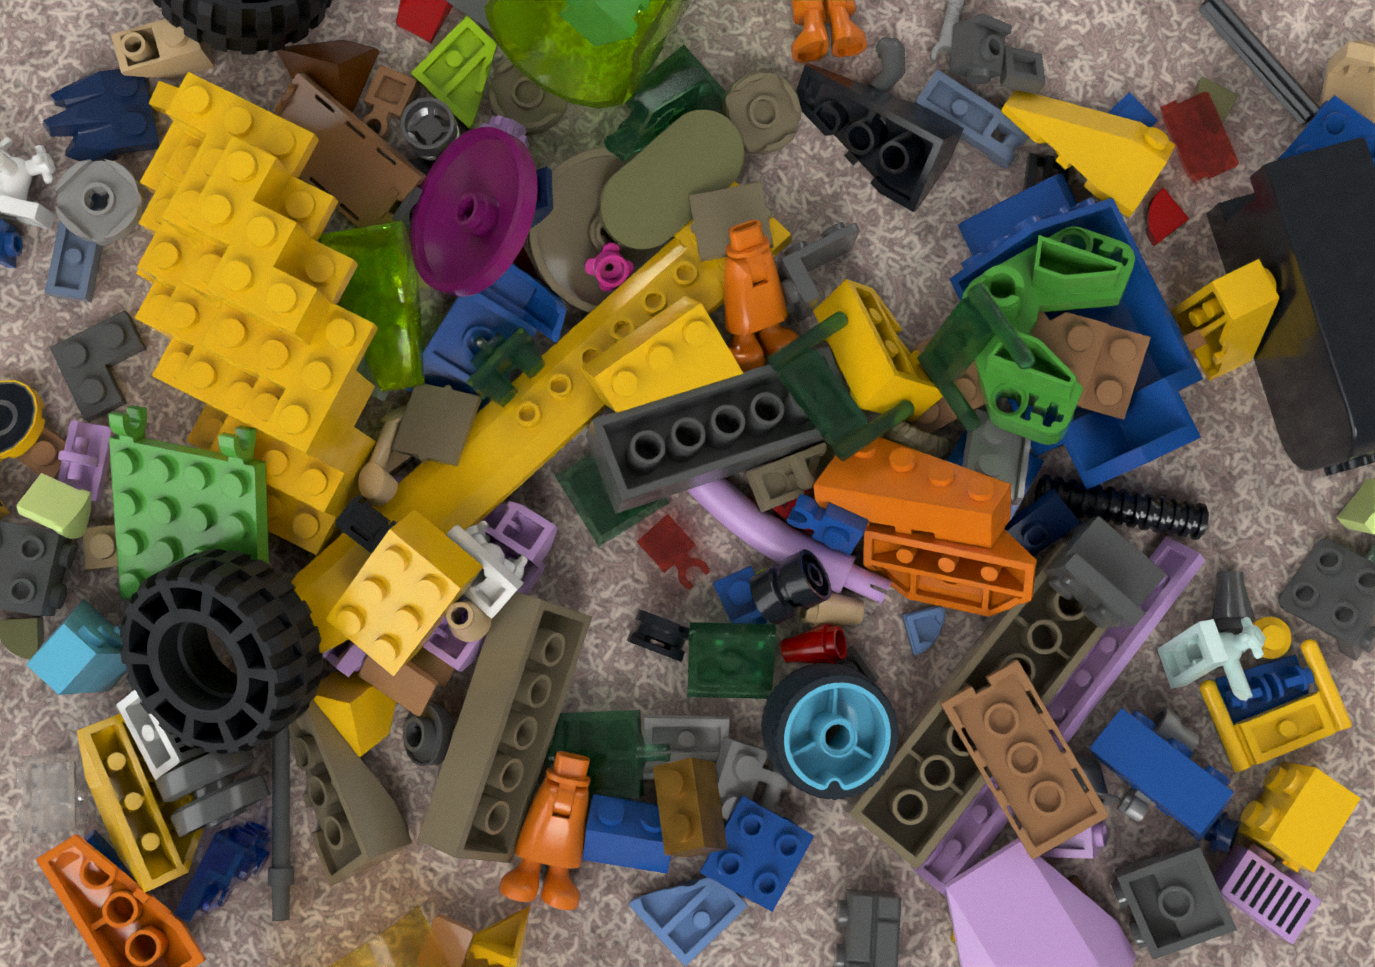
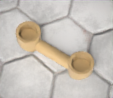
M407 405L398 407L381 418L383 426L369 462L365 464L359 474L358 486L361 495L371 505L376 507L389 502L398 489V482L385 470Z

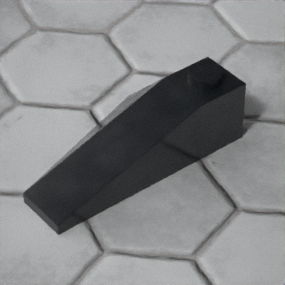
M810 63L804 66L796 89L802 112L825 136L834 135L848 149L844 156L852 165L859 161L874 177L870 184L880 194L912 212L919 208L948 166L964 130L963 127L930 109Z

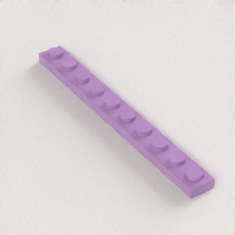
M1166 536L1149 559L1162 569L1166 576L1139 606L1146 614L1135 627H1108L1046 706L1066 743L1069 742L1204 564L1205 560L1201 553ZM1052 729L1048 730L1059 750L1062 751L1063 748ZM991 776L990 780L994 787L997 788L998 785L993 776ZM987 783L918 870L916 868L912 869L945 897L947 896L944 884L976 865L1008 822ZM1009 805L1007 809L1011 816H1013L1014 812Z

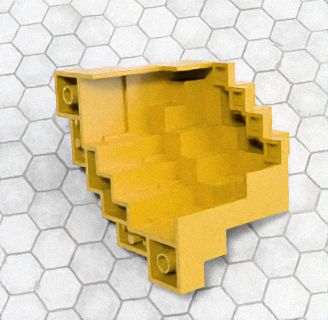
M187 72L165 112L173 122L140 180V183L154 195L138 223L154 236L137 265L138 270L136 274L152 284V287L139 308L135 319L171 340L152 376L206 403L186 441L201 449L222 453L219 448V434L224 432L235 434V428L239 426L256 428L254 459L266 462L268 531L318 556L341 533V530L335 524L336 519L355 496L361 495L358 486L359 474L365 464L369 462L376 444L375 440L354 426L375 388L356 369L378 327L374 323L337 305L358 266L357 262L317 242L338 204L334 196L302 181L299 177L319 139L314 133Z

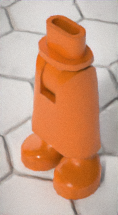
M791 0L793 22L804 26L803 31L791 45L792 59L795 62L818 61L827 54L829 39L824 26L825 23H831V49L835 57L854 56L866 50L868 45L865 32L850 20V17L856 12L854 0Z
M750 220L729 229L730 244L725 248L728 255L724 271L725 329L733 334L728 348L743 372L762 367L765 363L764 353L773 358L785 359L795 356L801 350L799 335L795 331L779 324L787 318L788 310L776 263L770 249V242L763 235L762 224L759 220Z
M558 751L553 768L546 769V777L532 801L514 849L516 855L522 858L521 862L501 878L499 891L505 897L520 902L534 901L539 888L541 864H546L549 867L542 883L541 899L549 906L561 910H574L578 907L581 894L570 879L569 869L579 868L582 862L588 817V786L591 778L587 776L590 758Z

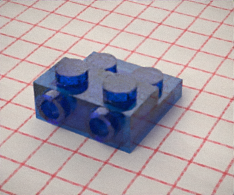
M246 821L245 825L239 823L216 832L174 915L190 923L205 914L209 915L217 906L223 907L231 896L236 884L242 881L246 882L252 874L259 875L270 856V852L265 850L270 840V837H268L270 830L258 823Z

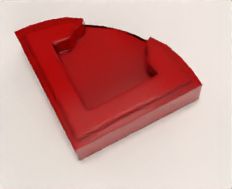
M1164 188L1151 199L1146 215V234L1153 247L1189 220L1188 216Z

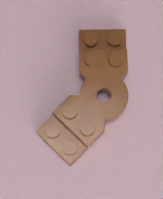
M1044 312L1038 313L1036 327L1031 335L1040 339L1076 376V381L1083 387L1077 407L1124 420L1151 337L1109 326L1107 323L1068 312L1052 320H1049ZM952 325L915 345L916 347L909 351L912 353L918 350L925 359L920 365L922 370L932 383L936 384L941 381L948 391L947 394L917 420L910 422L911 426L932 434L974 412L976 409L985 406L977 381V371L963 328Z

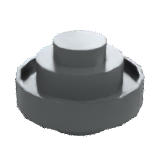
M429 702L421 716L418 717L409 711L405 719L403 729L405 750L411 761L419 766L439 765L446 757L455 727L450 713L443 705L437 702Z

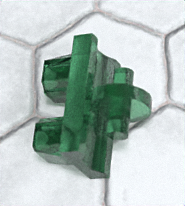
M521 326L508 339L498 332L487 343L481 336L477 335L472 342L480 351L469 361L477 371L466 382L482 400L487 397L503 408L518 392L506 377L517 367L531 379L543 369L546 363L536 350V345L531 336Z

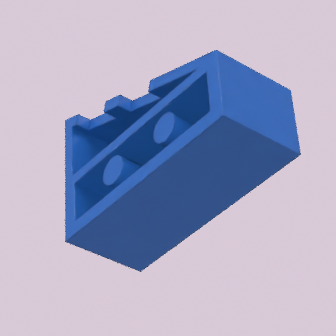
M1121 708L1090 746L1091 755L1133 789H1137L1157 805L1156 807L1166 816L1171 815L1190 830L1189 834L1200 842L1231 803L1234 794L1228 788L1231 781L1211 765H1208L1204 770L1190 759L1193 752L1175 738L1171 737L1167 742L1153 732L1156 725L1139 711L1134 710L1132 714H1129Z

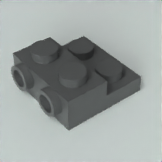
M1199 843L1159 858L1153 855L1115 869L1118 881L1112 882L1111 885L1121 908L1130 907L1136 920L1129 923L1134 939L1139 949L1147 946L1153 960L1237 930Z

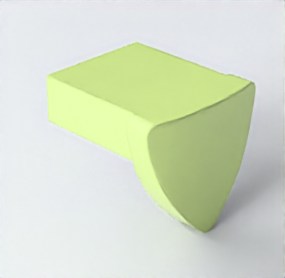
M41 473L16 506L18 514L49 527L66 538L76 539L85 534L89 522L91 492L85 489L78 490Z
M1366 479L1360 486L1361 488L1336 518L1347 529L1374 535L1375 479Z

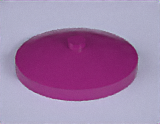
M480 127L470 130L454 140L434 162L421 186L422 193L417 204H415L411 222V253L420 277L430 287L459 297L474 295L485 290L507 271L527 238L537 202L536 168L531 153L525 144L515 136L498 128Z

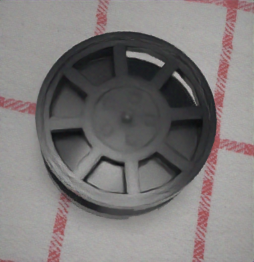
M638 609L635 617L638 624L635 630L630 631L626 641L682 662L686 653L682 648L685 641L691 639L694 630ZM651 639L665 644L662 648L650 643Z

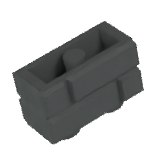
M846 889L845 900H838L836 923L837 926L844 927L843 944H835L834 967H898L902 899L898 893Z

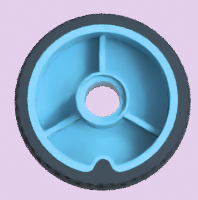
M833 663L805 665L798 668V670L792 671L789 675L787 674L783 680L781 679L766 701L761 722V733L766 752L778 772L797 789L817 798L828 800L851 798L874 786V783L878 782L881 776H884L886 773L885 771L889 769L890 763L894 759L893 756L896 753V746L898 745L897 718L891 703L882 690L860 672ZM839 724L838 732L834 738L825 741L827 730L831 726Z

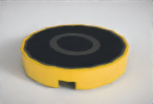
M17 380L0 381V461L8 457L14 459L23 455L36 443L44 429L45 419L42 418V408L45 409L44 400L36 390Z

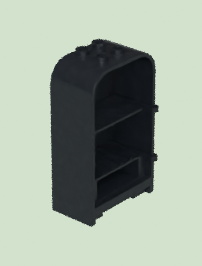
M1359 137L1269 162L1249 177L1254 193L1220 202L1206 213L1226 274L1259 259L1263 267L1267 268L1275 278L1276 292L1280 298L1254 355V361L1285 452L1301 470L1314 471L1323 468L1326 476L1375 462V166L1365 138Z

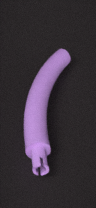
M726 478L687 490L724 527L780 565L782 560L803 549L809 550L819 559L826 570L831 583V591L840 594L842 587H845L876 601L880 605L882 604L886 594L871 588L870 585L874 584L888 591L892 579H887L853 564L856 555H849L840 550L832 549L826 544L811 538L812 536L787 524L770 512H760L758 504L742 493Z

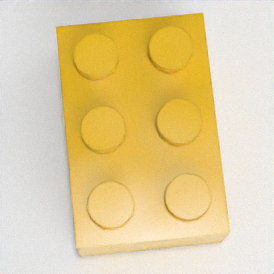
M414 509L389 529L325 620L392 676H395L419 652L446 617L449 607L459 600L484 566Z

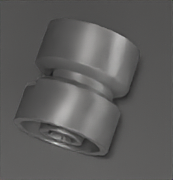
M431 97L419 98L410 103L403 111L400 121L402 134L415 157L429 166H433L440 154L454 140L461 136V131L448 105L439 99Z

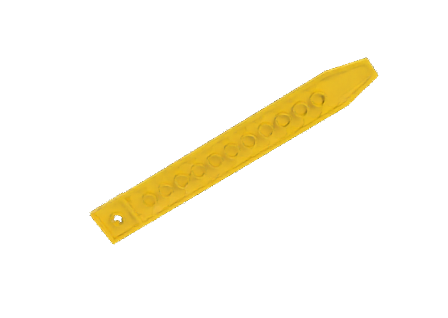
M734 181L728 188L740 185ZM772 216L769 220L774 248L770 249L773 257H775L792 242V236ZM691 219L674 235V238L476 414L457 467L431 460L427 463L422 462L398 483L397 492L389 502L382 506H373V508L387 517L390 523L393 520L399 522L415 509L445 535L457 524L463 530L479 524L590 424L591 420L595 419L608 407L602 403L580 368L683 296L701 302L710 316L724 303L726 257L704 262L700 261L696 234H693L690 229L691 224L694 223L693 219ZM342 533L305 566L291 582L296 587L294 591L302 601L305 600L312 611L310 617L314 626H318L321 636L319 644L320 653H325L348 640L346 636L325 619L371 556L369 551L345 533Z

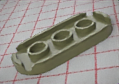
M711 110L691 111L672 122L616 171L603 186L600 196L599 213L600 221L607 234L618 244L634 249H651L668 241L693 219L689 195L728 188L738 177L744 162V144L736 126L724 115Z

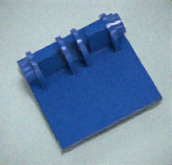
M1334 94L1329 101L1326 100L1315 113L1316 116L1278 158L1280 160L1363 137L1367 142L1375 166V123Z
M1296 655L1243 670L1253 695L1252 698H1248L1246 701L1240 700L1233 694L1227 676L1215 679L1233 725L1236 722L1308 694V685L1314 683L1311 670L1308 667L1301 668Z
M741 795L724 826L728 849L709 853L699 872L773 912L814 835L802 829L790 819L784 816L781 817Z

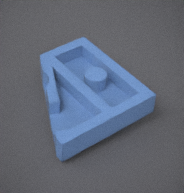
M707 876L634 897L628 904L685 967L748 907L747 902L738 893Z

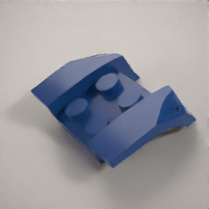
M513 262L507 271L485 290L474 295L457 296L399 386L412 393L416 382L442 388L450 385L455 391L479 396L481 402L478 413L495 398L538 330L557 343L566 313L561 297L531 273Z

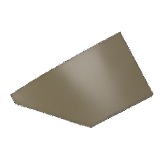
M825 442L746 472L760 512L798 498L799 494L804 495L805 490L812 488L815 481L813 476L821 456L825 455L827 450Z

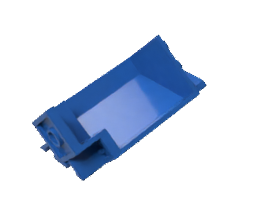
M1060 173L958 224L972 256L961 263L963 270L949 279L961 302L963 293L971 281L982 275L985 271L993 266H998L1037 244L1038 235L1048 238L1060 230L1071 226L1081 227L1122 241L1133 250L1135 255L1133 270L1119 305L1044 312L1049 320L1068 312L1107 323L1109 326L1151 337L1124 420L1076 407L1068 431L1061 441L1056 444L1046 445L1031 440V448L1035 457L1065 445L1087 490L1201 438L1178 391L1203 380V377L1114 199L1110 198L1095 203L1093 198H1089L1077 204L1063 173ZM1007 398L1013 411H1016L1020 407L1017 401ZM1027 406L1025 420L1029 421L1030 414L1033 412V406ZM1048 414L1047 418L1043 419V425L1051 427L1056 416Z

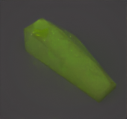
M402 221L321 234L319 238L321 244L354 259L358 264L339 300V304L342 308L374 323L378 327L364 357L380 390L388 392L424 386L419 275L413 262L410 231Z

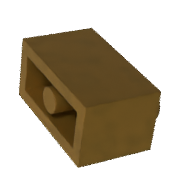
M690 757L653 766L665 855L693 857L728 849L715 762Z

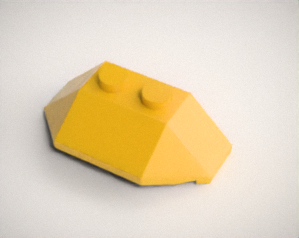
M121 713L77 730L87 784L119 859L142 890L146 893L188 873L204 828L179 838L170 817L176 809L194 801L193 795L176 802L163 801L156 786V780Z

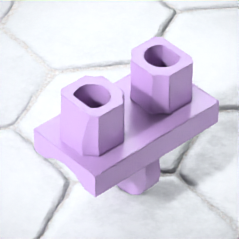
M71 420L64 451H59L58 460H62L58 481L78 490L85 489L91 492V501L101 502L109 466V437L115 435L110 427Z

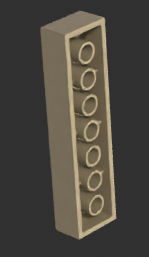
M1065 543L1051 546L1037 563L1032 600L1024 604L1020 603L995 616L899 737L896 753L893 756L894 759L890 763L889 769L885 771L884 776L882 775L880 780L874 783V786L869 787L867 791L854 795L844 807L852 817L917 870L986 784L940 702L969 685L977 692L989 685L985 676L1016 659L1046 707L1108 628V626H1105L1102 629L1092 623L1082 613L1085 607L1073 596L1070 600L1064 598L1049 585L1052 578L1043 570L1066 545ZM1029 690L1025 691L1036 711L1040 712L1041 710ZM963 727L961 730L974 750L976 747ZM986 766L984 770L990 778L992 775Z

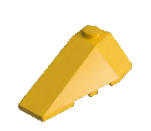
M1014 90L1001 109V112L1034 142L1039 144L1048 143L1058 155L1056 162L1065 170L1072 165L1088 179L1084 184L1088 191L1102 201L1113 198L1119 211L1128 218L1134 213L1166 165L1176 145L1160 129L1149 128L1141 122L1024 91Z

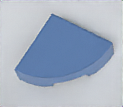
M936 605L901 615L912 655L926 651L936 641L945 621L944 607Z

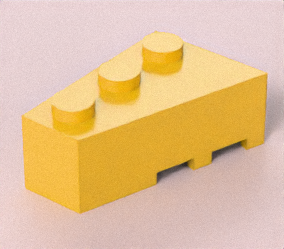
M1259 259L1210 282L1171 309L1184 335L1200 329L1199 332L1207 343L1194 350L1208 381L1253 360L1280 297L1276 292L1275 278L1267 268L1263 267Z
M845 279L813 310L820 325V334L829 343L835 356L836 365L851 389V399L859 408L914 422L948 393L941 381L936 384L932 383L922 370L920 365L925 359L918 350L912 353L909 352L897 335L903 330L873 288Z
M687 296L680 298L580 368L602 403L616 413L744 374L702 303Z

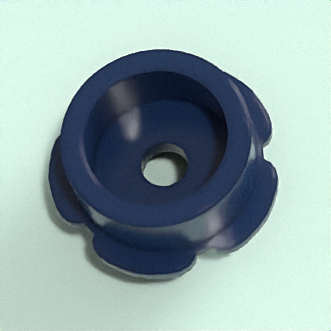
M1223 812L1221 819L1218 818L1204 835V840L1211 843L1210 850L1212 852L1219 850L1229 854L1234 845L1240 822L1229 818L1228 812Z

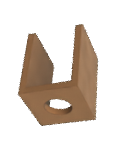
M422 646L419 652L395 676H392L368 655L358 676L419 717L425 711L437 685L440 684L445 687L450 682L456 669Z

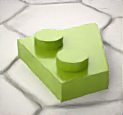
M466 16L411 72V77L418 80L419 85L433 98L439 99L448 105L454 118L470 131L476 119L497 44L471 18Z

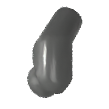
M883 37L876 45L878 57L882 59V70L867 86L888 93L905 74V47L897 38Z

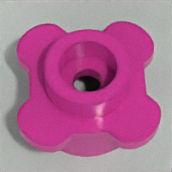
M613 242L604 244L602 251L596 257L588 258L584 264L587 274L594 275L599 281L600 289L605 292H610L615 287L621 285L634 270L633 263L621 256L619 246ZM612 264V269L609 271L606 270V265Z

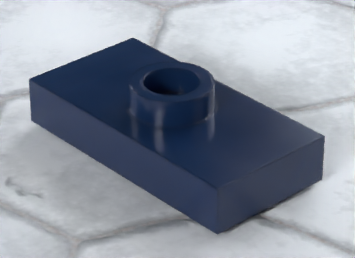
M1053 488L1016 514L1004 529L1034 557L1081 522Z

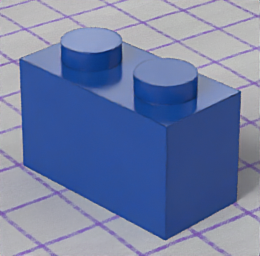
M593 794L586 827L583 860L668 874L671 856L665 855L658 805Z

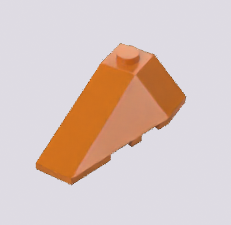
M73 835L36 859L100 967H196L206 960L205 955L182 919L149 892L145 893L137 882L80 835Z

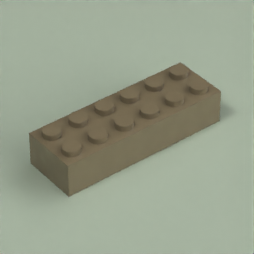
M516 592L492 618L491 627L482 645L480 656L471 683L467 689L466 698L456 727L453 730L452 739L438 774V780L428 810L424 815L417 840L454 858L511 863L514 849L526 818L592 616Z

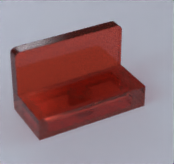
M1202 92L1179 104L1177 100H1174L1160 107V114L1172 142L1176 144L1175 149L1191 186L1200 184L1238 166L1239 161L1208 92Z

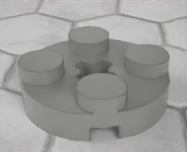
M89 159L74 164L59 179L55 191L58 194L56 212L62 224L74 235L82 240L106 246L124 238L134 230L141 219V215L146 210V201L143 198L138 181L125 167L111 160H106L107 162H93ZM108 192V205L104 209L91 210L90 208L94 205L91 199L92 195L98 193L103 196Z

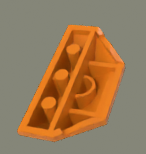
M878 523L871 524L870 527L865 529L863 565L871 572L876 571L878 575L892 579L890 586L907 599L990 617L1009 610L1020 603L1030 602L1033 598L1037 560L1005 529L992 548L935 539L934 533L924 531L912 532V535L895 532V526Z

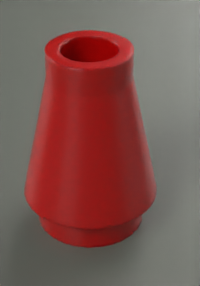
M825 623L793 637L783 638L781 641L783 660L786 663L836 664L838 660L845 659L847 654L845 634L840 626H831L829 623Z

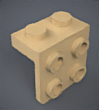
M1362 40L1349 41L1328 60L1319 106L1326 100L1329 101L1335 94L1375 123V45L1373 43Z

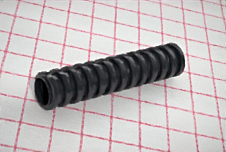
M1049 474L1042 475L1036 486L1034 501L1038 499L1039 488L1042 489L1040 497L1054 488L1080 519L1084 515H1087L1088 519L1099 516L1107 523L1113 520L1114 525L1120 526L1124 522L1128 528H1134L1138 525L1140 530L1144 531L1151 527V530L1155 533L1164 530L1166 535H1173L1177 532V535L1182 538L1187 537L1189 534L1193 540H1199L1204 535L1208 525L1209 512L1204 503H1197L1194 506L1192 501L1186 500L1181 503L1178 498H1172L1168 501V498L1162 495L1155 499V496L1151 493L1142 496L1140 491H1133L1129 494V491L1124 488L1117 492L1115 487L1108 486L1106 489H1103L1101 484L1086 490L1083 482L1077 484L1075 479H1069L1067 482H1064L1063 477L1059 476L1053 480Z

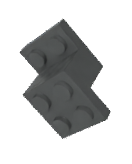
M1096 516L1080 521L1079 525L1066 534L1070 540L1043 570L1052 578L1049 585L1068 600L1073 596L1085 607L1082 613L1092 623L1102 629L1105 626L1109 628L1135 627L1146 614L1139 606L1166 576V573L1101 517Z

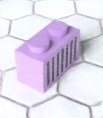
M1234 844L1230 853L1227 854L1213 875L1222 897L1277 937L1294 944L1321 903V900L1308 891L1311 884L1291 870H1287L1283 874L1273 867L1272 864L1275 858L1261 848L1252 844L1247 849Z

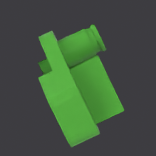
M1071 226L1060 230L1048 238L1038 235L1037 244L998 266L991 267L971 281L962 296L960 316L977 371V381L988 417L995 426L1040 444H1056L1064 438L1082 395L1083 387L1076 381V376L1040 339L1033 337L1031 333L1036 327L1038 313L1119 305L1135 262L1134 252L1128 244L1081 227ZM1003 398H1012L1017 401L1020 407L1014 412L1006 413L999 410L996 403ZM1028 405L1033 406V412L1030 414L1029 421L1025 420ZM1048 414L1056 416L1051 427L1043 425V419L1045 420Z

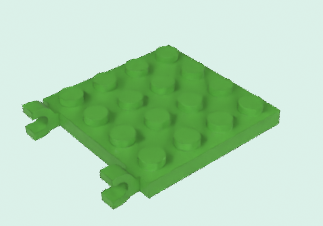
M131 405L126 408L127 414L115 411L108 413L110 429L113 433L117 434L109 437L120 598L130 600L132 594L138 591L140 584L149 576L189 555L199 554L207 549H222L227 552L230 550L239 551L251 555L252 560L259 559L269 564L266 462L254 459L256 428L239 426L235 428V434L225 432L219 434V448L222 452L220 453L145 438V426L147 423V408Z

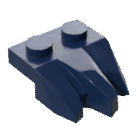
M120 69L99 71L50 94L54 105L66 110L43 120L42 125L50 136L73 137L65 152V156L79 162L89 159L93 162H107L106 160H118V154L155 150L160 146L152 108L149 104L150 99L145 77L124 76Z

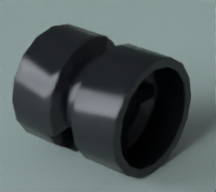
M806 549L782 560L780 566L773 565L753 575L750 580L751 594L758 610L766 620L776 625L798 615L802 607L808 610L828 600L832 592L829 577L822 563L811 551Z

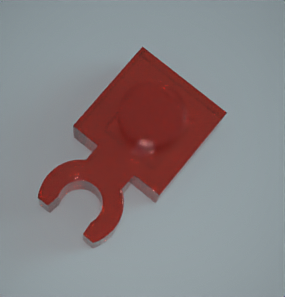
M668 514L637 541V544L664 574L674 566L678 570L679 582L688 590L694 587L686 578V572L689 568L697 567L704 575L710 573L704 561L698 558H691L687 554L696 544Z

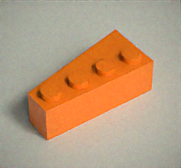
M855 429L813 484L815 501L820 507L826 509L830 502L868 519L866 527H870L871 522L895 526V532L912 535V532L924 531L934 533L935 539L992 548L1011 519L1010 483L859 429Z

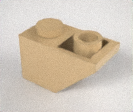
M166 19L111 34L120 71L124 76L177 79L186 76L187 72L194 74L215 68L209 44L203 41L201 43L194 41L184 35V29L180 26L174 27Z

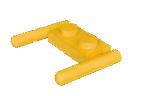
M1307 639L1301 643L1300 648L1319 691L1308 693L1234 723L1235 725H1233L1216 683L1213 680H1205L1199 685V690L1234 772L1246 770L1252 765L1261 764L1333 735L1336 731L1345 730L1353 726L1317 641Z

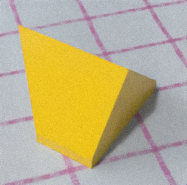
M354 670L349 677L341 671H333L320 681L318 692L313 700L354 752L361 758L389 735L397 702L375 688L374 685L359 677L360 670Z
M530 906L475 933L463 967H521Z

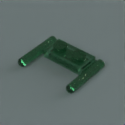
M978 283L968 290V296L961 299L923 349L924 352L917 357L921 366L967 431L976 430L980 426V419L954 381L964 374L995 334L1020 369H1029L1035 363L1034 355L982 283Z
M837 311L768 356L767 360L771 368L779 373V379L827 444L833 446L836 456L841 461H845L914 413V405L909 400H902L870 423L866 422L867 417L818 351L812 349L848 324L847 315L844 312Z

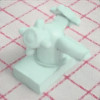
M1249 617L1241 619L1243 630L1242 633L1237 635L1230 632L1219 633L1214 619L1197 622L1159 647L1157 651L1171 689L1187 686L1215 668L1223 666L1233 694L1240 700L1246 701L1248 698H1252L1253 695L1239 659L1242 653H1245L1249 648L1252 649L1256 659L1262 658L1264 655L1262 647L1266 639L1265 635L1257 626L1252 624Z

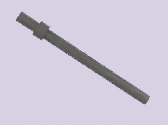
M288 727L272 738V867L268 868V886H272V921L290 920V885L294 884V866H290V733Z

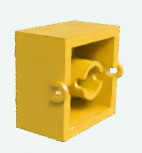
M1283 761L1281 765H1275L1265 776L1263 785L1266 788L1259 799L1251 801L1243 810L1240 821L1243 823L1238 832L1294 872L1298 873L1301 868L1314 873L1361 798L1316 767Z

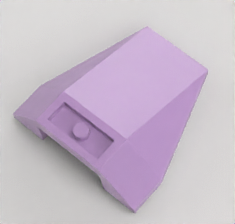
M1019 838L944 884L960 967H1133L1137 958L1119 923L1042 857L1038 856L1032 860Z

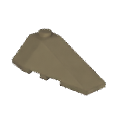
M312 699L308 710L299 719L290 724L288 729L296 765L301 770L306 771L308 779V792L303 794L306 808L314 806L320 829L312 832L314 846L329 884L333 886L393 857L409 846L412 841L409 836L408 824L401 816L395 801Z

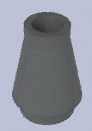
M1225 571L1217 573L1212 619H1214L1219 633L1230 632L1234 635L1242 633V618L1249 617L1252 622L1256 621L1244 584L1243 572Z

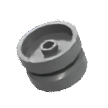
M252 750L240 754L228 752L226 754L209 753L163 775L155 781L164 802H176L191 795L194 797V801L176 809L170 817L179 838L206 826L210 829L246 812L245 808L271 795L263 775L252 774L235 782L233 780V776L250 768L256 760Z

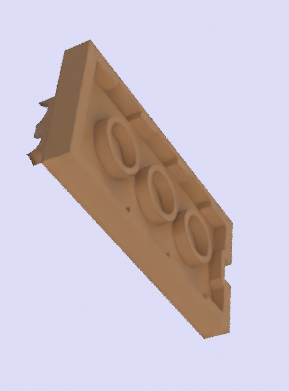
M297 73L292 82L287 84L286 91L279 98L276 107L271 113L314 133L319 139L299 177L306 183L334 196L338 201L336 209L376 243L383 242L396 225V222L392 220L396 209L416 186L421 188L426 175L306 73ZM319 98H322V99H323L326 103H328L333 109H335V111H333L328 105H326V104H325L321 99H319ZM350 124H352L353 126H355V127H356L360 132H362L366 137H364L362 134H360V133H359L355 128H353ZM380 150H383L387 155H389V156H390L393 160H395L397 163L393 162L389 157H387V156H386L382 151H380Z
M1015 659L985 676L989 685L977 692L969 685L941 701L940 705L1027 854L1033 860L1110 815L1019 661ZM1029 690L1041 710L1040 712L1036 711L1025 691ZM963 727L976 747L974 750L961 730ZM1052 729L1064 750H1059L1048 730ZM987 766V768L989 769L991 775L993 776L994 780L998 785L997 788H995L992 784L990 778L984 770V767ZM1075 768L1086 789H1082L1071 769ZM1010 805L1021 826L1018 827L1016 825L1014 819L1012 818L1011 814L1007 809V806Z

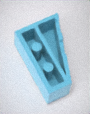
M83 599L51 633L26 665L58 695L110 691L127 672L126 664H122L120 653L123 645V638L120 637L121 625L114 627Z

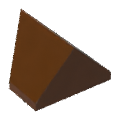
M336 40L285 46L284 49L276 52L292 79H294L297 73H306L353 113L380 51L375 47L348 40ZM319 98V99H321L326 105H328L333 111H335V109H333V108H332L328 103H326L322 98Z

